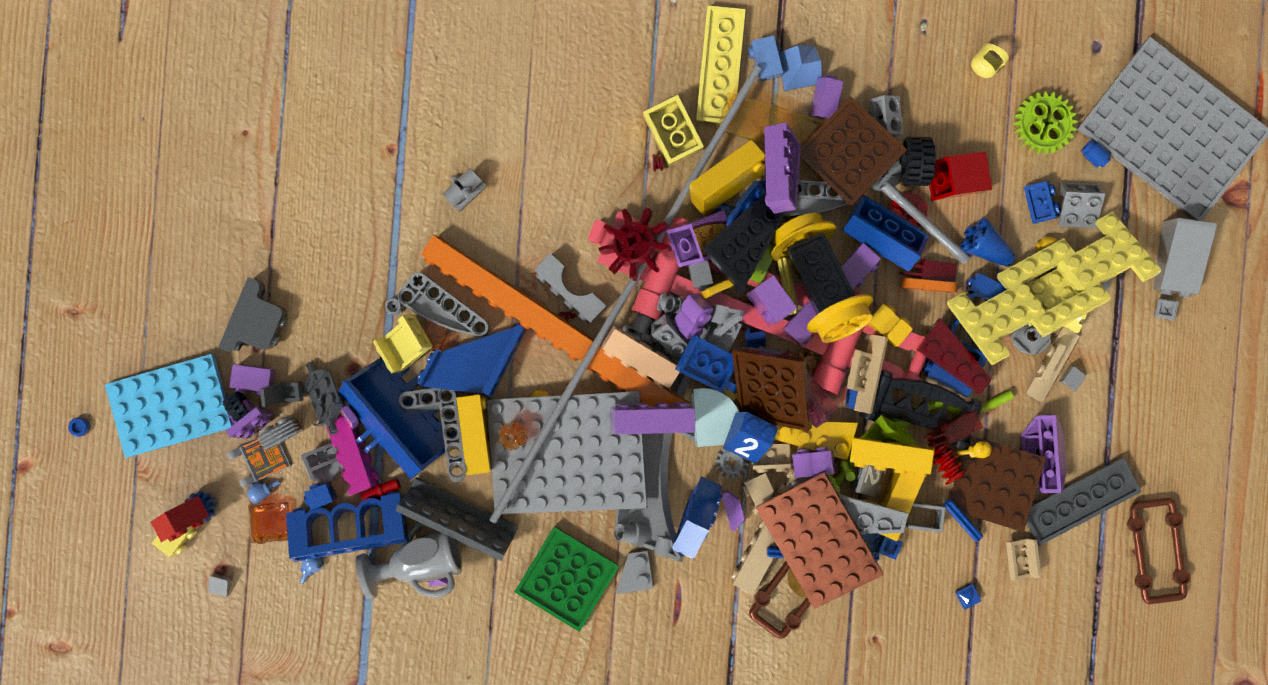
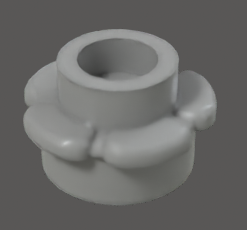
M392 297L385 302V310L389 315L397 316L401 313L404 305L400 303L398 297Z

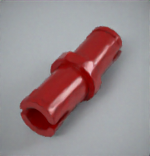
M395 478L383 484L378 483L376 487L361 493L362 500L368 498L377 499L388 492L400 489V482Z

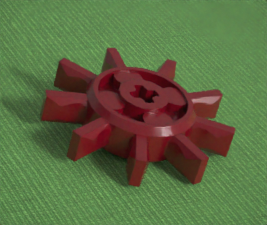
M645 208L640 221H632L631 214L626 209H622V217L625 224L618 230L611 225H604V229L609 234L614 235L613 244L605 245L598 249L603 255L616 253L618 256L608 268L614 275L624 263L630 265L629 278L633 281H637L638 266L646 262L649 268L657 273L660 269L657 263L652 260L656 250L663 252L672 251V247L669 244L657 241V235L670 228L669 225L663 221L653 228L648 226L653 213L650 208Z

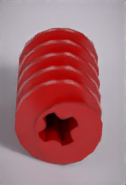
M942 442L933 446L935 447L934 458H937L934 464L941 465L938 468V472H945L942 475V479L949 478L945 483L946 485L960 479L966 472V469L959 470L962 462L955 463L958 455L951 456L954 448L947 449L951 444L950 442Z

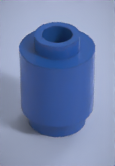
M1090 140L1081 149L1083 156L1096 168L1099 166L1103 168L1111 160L1109 158L1111 153L1093 140Z

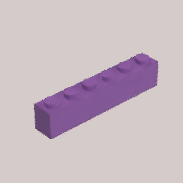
M864 243L859 245L841 265L852 289L855 286L859 288L865 282V275L868 272L872 274L878 268L879 264L877 262L881 259ZM810 301L782 329L798 345L803 343L806 345L814 337L807 330L808 323L816 316Z

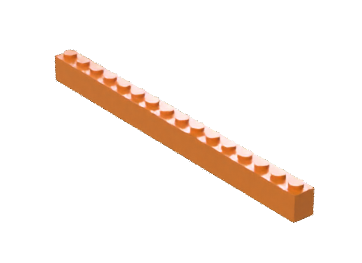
M432 235L420 254L425 257V262L432 266L437 265L441 268L440 271L449 277L452 275L461 286H469L473 289L471 291L473 294L480 298L484 296L488 299V303L495 308L499 306L505 310L503 313L512 319L514 317L520 320V325L526 329L532 328L536 331L535 334L543 340L547 338L552 342L551 345L560 351L561 349L568 352L567 356L575 361L580 360L582 362L595 340L438 235ZM601 345L587 367L591 372L594 370L600 374L599 377L604 381L615 383V387L621 392L640 391L641 403L654 406L655 402H666V404L671 406L674 405V402H686L689 406L692 405L666 386L661 388L656 385L651 377H642L634 367H625L617 357L613 359L603 353L604 350Z

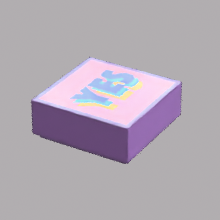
M349 406L343 407L341 415L350 427L354 429L358 426V418Z

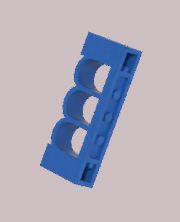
M975 273L973 276L970 275L966 282V286H968L966 291L969 292L967 294L969 299L979 297L987 301L1006 291L1001 283L980 273ZM957 318L953 319L948 325V328L955 336L956 326L960 323ZM961 342L968 352L976 355L974 359L984 368L987 358L981 350ZM928 361L923 369L925 372L924 377L964 397L970 396L972 392L970 388L932 361Z
M395 491L388 492L386 495L381 496V501L376 498H368L363 500L357 508L350 503H341L335 506L331 513L324 508H315L309 512L303 508L293 509L292 512L286 513L289 558L294 562L408 542L406 516L395 511L403 496ZM372 507H381L384 534L366 537L365 514ZM353 511L356 517L357 538L339 542L338 520L343 513ZM328 516L331 543L313 546L312 524L318 517Z

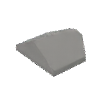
M332 443L300 455L310 480L326 483L335 479L344 468L336 457L338 448L334 447Z

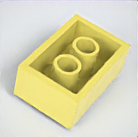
M678 95L643 112V117L668 167L703 150L704 146Z

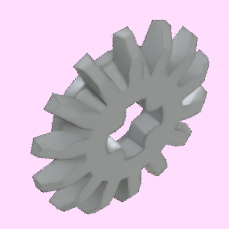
M722 448L724 453H717L720 459H715V462L720 464L715 467L716 470L721 468L719 475L721 476L723 473H726L725 479L732 475V480H735V474H738L739 478L742 477L740 472L746 473L747 470L743 467L744 465L749 466V463L744 462V458ZM729 457L737 460L734 468H730V465L726 464V461H729Z

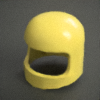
M986 43L973 57L971 67L978 76L986 79L991 78L1000 67L1008 62L1009 56L1002 48ZM989 51H995L1003 61L994 57Z

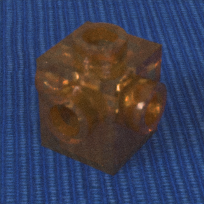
M511 421L506 425L503 424L498 433L500 435L498 442L502 443V446L508 450H516L525 445L528 439L526 435L529 430L517 421ZM512 434L514 439L510 438L509 435Z

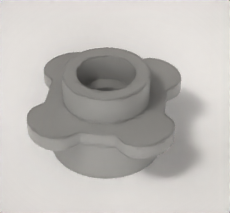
M663 292L658 300V311L671 312L676 305L674 296Z

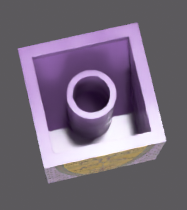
M724 210L666 230L679 267L710 259L702 248L727 227V217Z

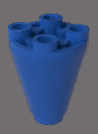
M982 217L974 226L970 225L966 228L964 241L960 245V249L964 252L1001 266L1004 265L1005 267L1013 263L1016 255L988 219Z

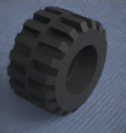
M906 137L903 146L907 151L900 157L902 182L905 186H929L933 180L936 165V150L933 139L931 137Z

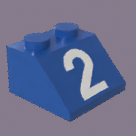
M736 412L723 449L753 463H757L772 446L778 427L748 412Z

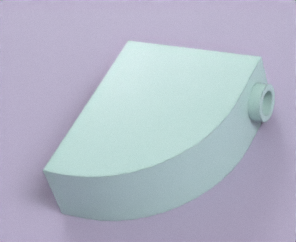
M707 388L691 389L692 407L695 408V446L724 445L735 413L739 412L736 405L729 397L719 391Z

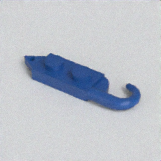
M766 180L754 181L735 204L736 207L727 218L726 226L732 223L766 193Z

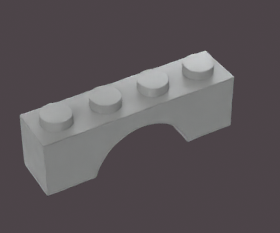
M550 253L535 268L537 272L535 276L543 284L547 281L551 285L549 289L557 297L562 295L565 298L564 303L571 310L575 308L580 312L577 316L585 323L587 321L592 323L607 306L593 293L585 296H577L570 293L563 283L565 266Z

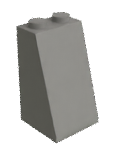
M1182 218L1162 222L1157 265L1161 268V272L1155 276L1153 290H1159L1160 294L1172 295V292L1179 293V297L1191 298V295L1199 294L1217 223Z

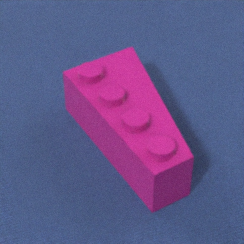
M339 416L335 423L338 430L337 434L330 435L328 426L326 427L332 445L338 448L336 457L338 462L344 466L342 475L344 481L347 480L351 488L347 489L349 496L377 485L379 483V474L371 465L372 457L370 452L366 453L363 444H365V441L362 443L356 441L362 433L359 434L357 427L352 429L344 417Z

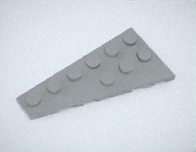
M793 481L791 488L800 483ZM839 494L862 535L870 533H904L909 512Z

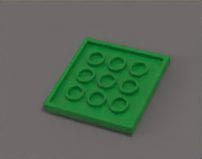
M554 526L514 592L580 632L620 565Z

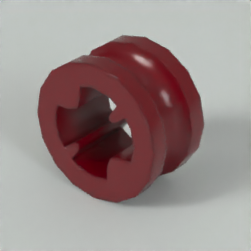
M653 154V172H656L657 169L663 171L662 154L659 156Z

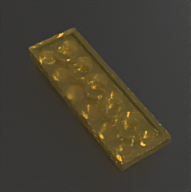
M727 93L719 126L736 99V94ZM745 97L725 133L765 144L764 127L787 122L802 146L826 120Z

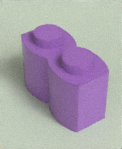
M699 293L690 294L684 300L673 324L687 339H691L693 334L699 337L703 333L705 323L711 319L713 308Z
M828 447L816 448V452L809 453V449L797 450V454L792 455L795 478L811 477L823 471L827 475L836 474L833 450L828 451Z

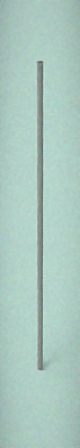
M754 66L664 221L669 227L690 193L689 184L700 176L762 70L760 67ZM667 231L657 235L658 242L662 241ZM647 262L638 266L637 281L630 279L490 517L489 520L491 522L497 523L645 270Z

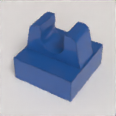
M749 328L746 329V347H766L764 331L757 329V332L751 333Z

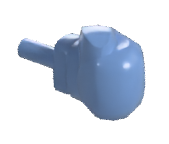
M276 480L268 486L265 482L262 484L259 482L252 483L247 491V495L252 503L259 504L268 495L272 494L270 489L279 485L280 482Z
M321 558L302 561L300 571L303 575L300 583L304 584L308 575H313L322 569L324 563L321 561Z

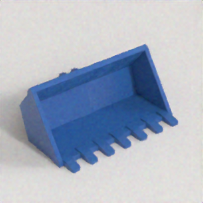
M382 357L344 380L338 393L367 429L356 441L362 443L370 434L375 439L365 447V452L368 453L379 443L407 476L413 479L445 453L441 420L439 421L434 416L438 410L405 413L401 410L399 403L401 394L413 391L412 389L418 385V377H414L406 383L402 376L410 368H406L403 372L391 373L386 368ZM407 399L403 402V404L405 406H411L413 404V400ZM449 414L445 416L446 419H452ZM455 431L448 432L447 436L454 438L457 436V433Z

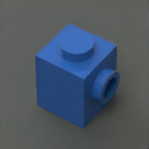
M318 482L310 485V490L304 492L305 503L308 507L310 506L311 510L337 500L331 482L324 485Z

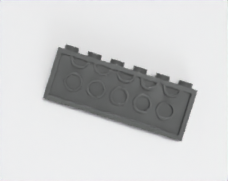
M415 477L410 489L395 510L502 561L519 527L502 517L495 524L489 520L493 513L418 477Z

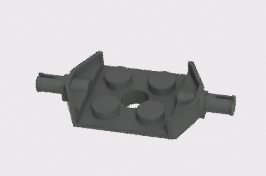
M308 362L306 367L309 376L306 379L303 393L310 395L319 421L318 424L314 423L313 425L319 427L328 426L330 435H335L338 433L335 423L343 405L331 371L327 369L316 370L314 362Z

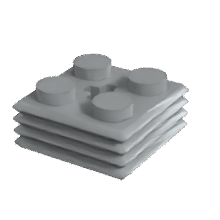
M289 416L278 421V426H268L259 431L261 435L257 439H260L259 442L262 443L261 446H264L263 449H270L301 433L303 429H301L297 419H292Z

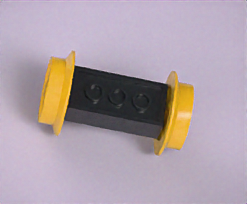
M808 213L788 221L775 231L772 238L775 247L771 252V257L775 261L786 257L794 268L816 313V316L808 323L807 330L811 333H818L822 342H833L854 334L872 320L873 316L869 306L872 304L873 298L868 294L856 296L828 242L836 231L835 224L828 221L824 222L819 213Z

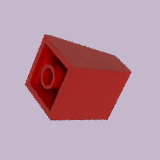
M986 152L953 155L936 160L934 177L929 185L931 200L937 201L993 190Z

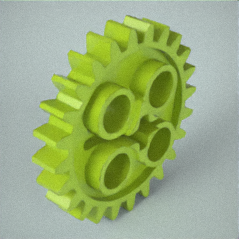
M1044 91L1042 95L1037 92L1034 94V97L1031 95L1027 97L1028 102L1025 100L1021 102L1023 107L1016 109L1020 114L1014 115V118L1018 119V121L1013 123V126H1018L1014 133H1020L1017 140H1024L1022 146L1028 144V151L1035 148L1036 154L1042 150L1043 155H1046L1049 151L1051 154L1055 153L1056 148L1060 151L1063 149V145L1069 144L1067 139L1074 138L1070 132L1077 131L1072 125L1078 123V121L1072 120V117L1077 113L1070 112L1074 107L1073 105L1066 106L1069 101L1068 99L1062 102V95L1055 98V92L1050 93L1048 96L1047 91ZM1035 107L1040 108L1041 116L1035 113ZM1054 112L1059 113L1060 120L1054 118ZM1030 126H1034L1037 129L1036 135L1031 133ZM1050 130L1054 131L1055 139L1050 138Z

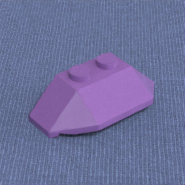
M1037 415L1021 434L1022 451L1046 457L1037 486L1042 493H1063L1067 472L1064 431L1057 415Z

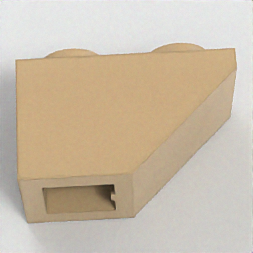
M759 473L744 480L745 486L742 487L746 497L750 496L753 501L750 505L755 515L759 514L756 506L771 499L774 492L766 473Z

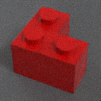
M199 496L164 512L150 523L161 543L167 539L169 542H172L187 533V528L192 526L193 529H196L205 524L203 520L208 518L209 514Z

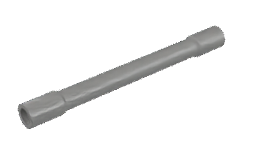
M886 180L880 186V190L900 205L962 264L970 259V254L960 249V245L950 239L905 198L892 183Z

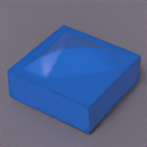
M972 583L955 591L964 610L981 602Z

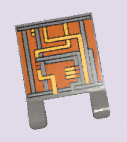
M257 439L227 453L229 460L243 455L250 470L251 476L239 481L241 487H246L291 466L281 443L264 450V446H261L262 443L259 442L260 439Z

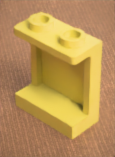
M414 314L403 315L398 319L399 324L383 338L373 341L377 352L381 355L386 368L391 373L403 372L433 347Z

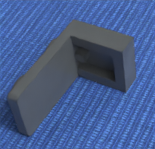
M302 381L279 382L260 389L262 407H268L281 402H300L304 400Z

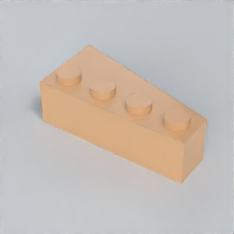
M613 326L601 345L604 350L603 353L612 359L617 357L621 360L620 363L627 368L634 367L642 377H651L654 379L653 382L659 387L663 388L666 386L670 388L680 373L675 370L678 361L673 358L669 361V358L659 350L654 352L653 348L643 341L637 342L634 336Z

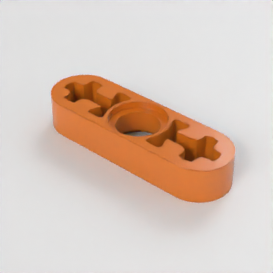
M902 278L901 288L948 293H957L958 283L913 278Z

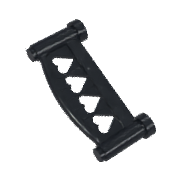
M884 369L881 370L872 414L861 412L860 415L875 422L883 414L952 436L950 440L951 445L962 450H968L971 443L969 439L983 408L982 401L972 398L971 401L967 402L957 394L941 386L921 380L893 378L892 372ZM894 388H899L900 391L906 390L907 395L894 404L892 390ZM914 393L918 397L924 396L925 401L912 410L910 396ZM934 399L936 402H943L942 408L930 416L928 401ZM953 405L954 408H961V412L948 421L946 407Z

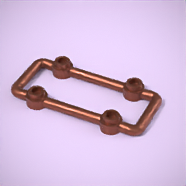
M1160 498L1134 502L1130 507L1131 518L1127 521V527L1133 532L1138 575L1135 577L1134 583L1141 591L1142 600L1147 604H1157L1185 599L1188 594L1187 584L1191 580V575L1184 567L1179 529L1183 524V517L1177 513L1175 501L1171 498ZM1168 505L1169 513L1165 517V522L1171 527L1177 569L1173 573V580L1179 584V593L1149 596V589L1152 587L1153 581L1146 574L1141 532L1145 528V522L1139 518L1138 509Z
M785 561L767 587L755 594V603L749 610L750 618L778 639L785 638L791 630H796L800 627V618L811 605L808 598H805L795 613L786 616V625L781 631L757 614L760 607H765L770 603L769 595L790 569L787 561Z

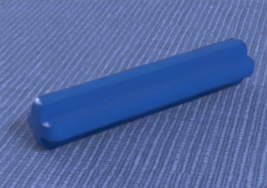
M948 498L943 503V506L975 542H979L983 538V534L951 498Z

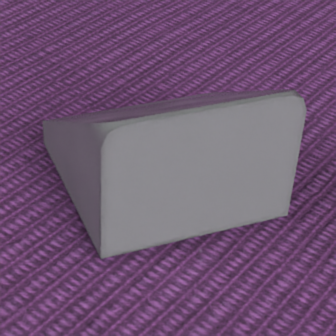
M1069 365L1059 382L1076 392L1086 375L1075 366Z
M215 573L210 575L208 592L227 597L232 578Z

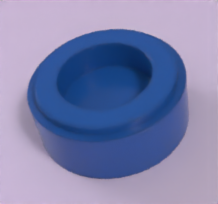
M74 418L69 422L68 430L75 437L84 436L89 432L90 424L85 418Z

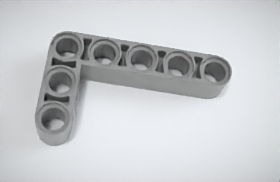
M431 388L408 391L401 394L399 403L401 410L405 413L440 409L449 478L454 482L463 481L466 477V465L455 391ZM450 394L452 398L445 401L442 399V396ZM425 397L433 399L431 403H424L422 400ZM407 399L413 400L411 406H405L403 402ZM452 412L455 416L452 419H446L444 415ZM455 431L457 436L450 438L447 436V433ZM453 449L459 450L460 454L456 457H453L449 454V452ZM460 468L463 472L461 475L455 476L452 474V470Z

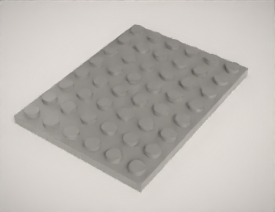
M1151 37L1144 41L1077 127V130L1083 135L1101 144L1111 153L1114 159L1196 221L1204 219L1268 137V127Z
M640 391L571 395L502 514L647 508L643 434L615 435L610 427V407H615V403H627L630 406H635V403H641ZM562 395L487 399L494 509L498 506Z

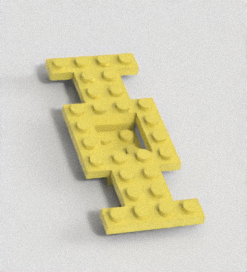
M1114 212L1096 220L1095 225L1105 237L1076 253L1063 238L998 273L997 278L1006 291L975 307L965 292L947 302L948 307L991 365L1005 359L1010 354L1000 339L1027 324L1029 326L1033 325L1040 335L1045 337L1110 301L1111 296L1101 285L1105 281L1129 268L1133 269L1142 282L1161 272V268ZM1057 266V269L1053 270L1052 272L1042 276L1041 278L1031 282L1028 285L1025 284L1031 279Z

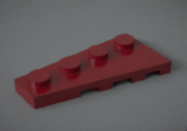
M938 318L916 350L975 393L981 395L992 380L991 377L946 324Z

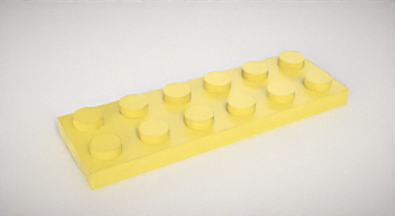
M707 5L696 114L697 122L721 124L737 97L746 9ZM735 116L729 125H734Z

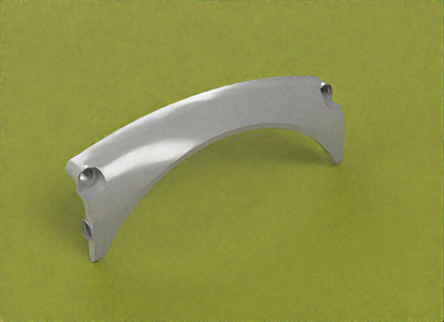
M675 297V308L667 313V316L673 322L681 310L685 300L683 298ZM717 304L715 306L710 305L713 308L711 319L705 323L703 333L699 337L714 345L728 329L743 319L744 311ZM655 342L653 346L654 352L658 350L663 352L669 358V361L671 358L675 359L671 354L668 355L659 342ZM680 372L669 389L683 398L691 377ZM672 433L643 434L648 507L617 509L614 537L617 541L654 550L656 555L682 562L684 554L672 549L676 537L668 497V458Z

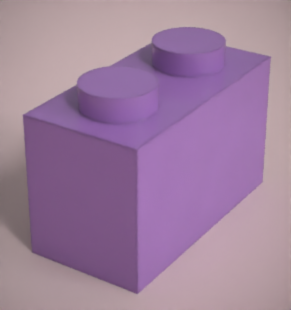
M233 364L230 387L236 388L237 392L247 393L248 390L255 391L254 394L260 395L262 387L274 384L276 369Z

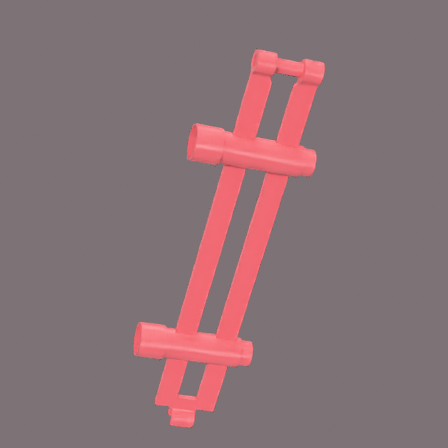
M620 211L617 212L615 220L611 225L617 230L625 224L622 212ZM632 217V221H640V219ZM675 217L669 229L690 221ZM595 220L588 240L600 246L613 244L614 235L609 234L604 229V225L607 223ZM648 223L650 228L654 227V225ZM666 232L660 243H667L672 247ZM673 248L671 252L658 250L654 262L657 263L660 271L656 273L647 264L639 280L645 283L643 288L639 290L632 311L643 314L655 321L664 313V310L658 311L657 309L658 300L663 292L667 295L673 293L685 299L690 294L702 292L698 291V288L693 289L690 280L677 275L680 267L678 266ZM600 253L597 262L610 267L618 256L616 253L607 255ZM711 259L706 260L711 270L723 274ZM624 263L619 272L629 275L630 265ZM766 272L761 284L772 277L773 274ZM774 275L776 280L782 286L781 278ZM749 280L747 285L755 288L760 285L752 280ZM793 283L797 305L803 307L809 299L803 287ZM853 290L856 296L864 294L862 292ZM722 293L706 299L709 305L715 306L717 304L742 310L744 315L740 322L798 345L782 330L789 321L782 319L778 323L768 326L756 308ZM869 325L848 337L827 343L822 342L818 333H812L814 337L806 345L804 343L798 345L823 355L821 361L817 363L809 384L838 395L847 375L845 373L847 367L852 366V358L855 350H857L855 348L861 333L880 335ZM910 332L898 346L915 352L908 372H904L901 367L884 360L882 369L892 372L893 378L922 380L919 375L926 357L916 349L925 337Z

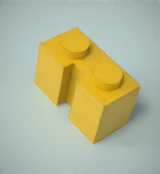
M880 304L872 313L873 318L867 325L880 336L887 337V342L893 347H898L913 330L909 326L911 323L903 316L901 318L895 315L896 310L891 305Z

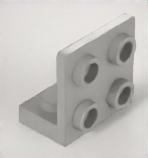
M1061 182L1059 190L1064 198L1058 225L1060 227L1097 228L1095 223L1100 217L1105 192L1100 184Z

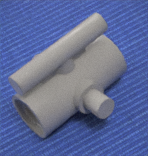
M469 168L460 177L453 175L451 177L452 185L442 195L460 212L487 185Z
M637 313L633 325H624L622 330L634 336L637 342L643 341L649 345V343L654 342L651 337L650 324L655 320Z

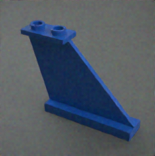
M517 324L516 327L442 352L435 349L434 353L431 352L427 358L428 364L425 370L422 369L418 375V384L423 388L429 387L483 394L491 399L526 332L525 328Z

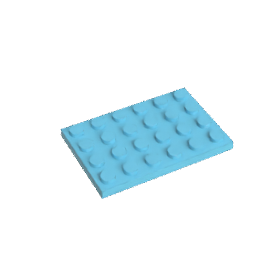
M214 354L105 384L125 458L227 430L234 425L227 414L228 411L223 406V400L226 399Z

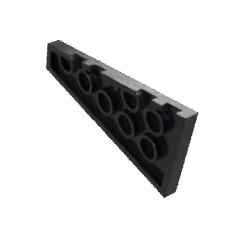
M766 193L702 248L704 253L740 293L744 292L749 279L752 277L757 264L764 255L774 236L773 234L785 212L775 214L765 202Z

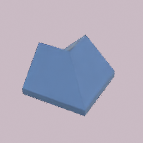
M797 45L779 52L783 70L781 77L784 91L814 86L817 84V79L822 78L821 59L815 46Z

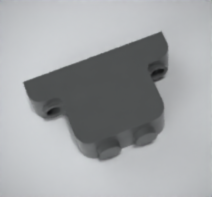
M247 278L219 344V349L226 352L239 351L243 343L258 349H271L279 343V333L288 321V318H286L287 311L284 307L263 298L266 290L263 282L255 278Z

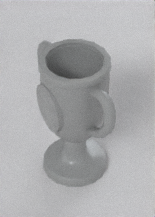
M417 522L408 532V542H405L404 545L394 552L389 562L374 565L368 555L364 553L357 555L356 572L364 595L369 600L376 598L379 590L378 583L391 577L405 583H410L419 594L430 598L448 595L455 586L453 575H459L462 572V560L456 539L436 531L412 540L414 535L422 527L426 526ZM445 577L448 579L447 586L438 590L425 589L418 584Z

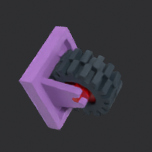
M237 391L223 400V406L234 425L226 430L229 437L248 439L256 433L255 430L257 428L266 426L271 421L270 418L274 416L270 409L255 407L250 400H247L242 393Z

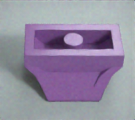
M729 490L721 492L723 494L722 499L730 529L735 531L745 518L738 497Z

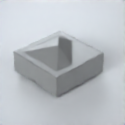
M1158 298L1155 318L1175 321L1179 302Z

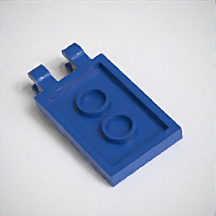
M693 334L675 370L720 392H723L724 388L735 392L736 384L729 381L734 371L732 354Z

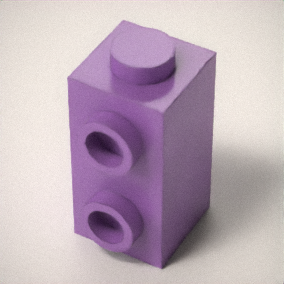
M825 75V77L817 79L810 116L828 120L837 111L843 81L836 80L837 76Z

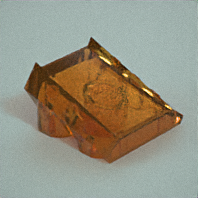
M289 502L248 505L251 543L263 544L272 541L281 542L288 540L286 513H289Z

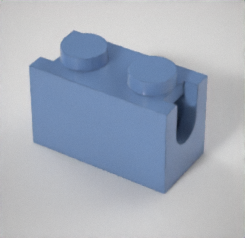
M774 35L751 41L750 47H748L750 59L753 58L754 64L762 69L757 76L759 82L781 77L783 70Z

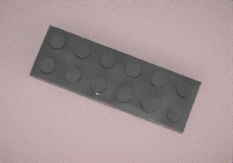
M1120 457L1065 486L1063 493H1052L1033 503L1026 525L1040 546L1142 491L1125 459Z

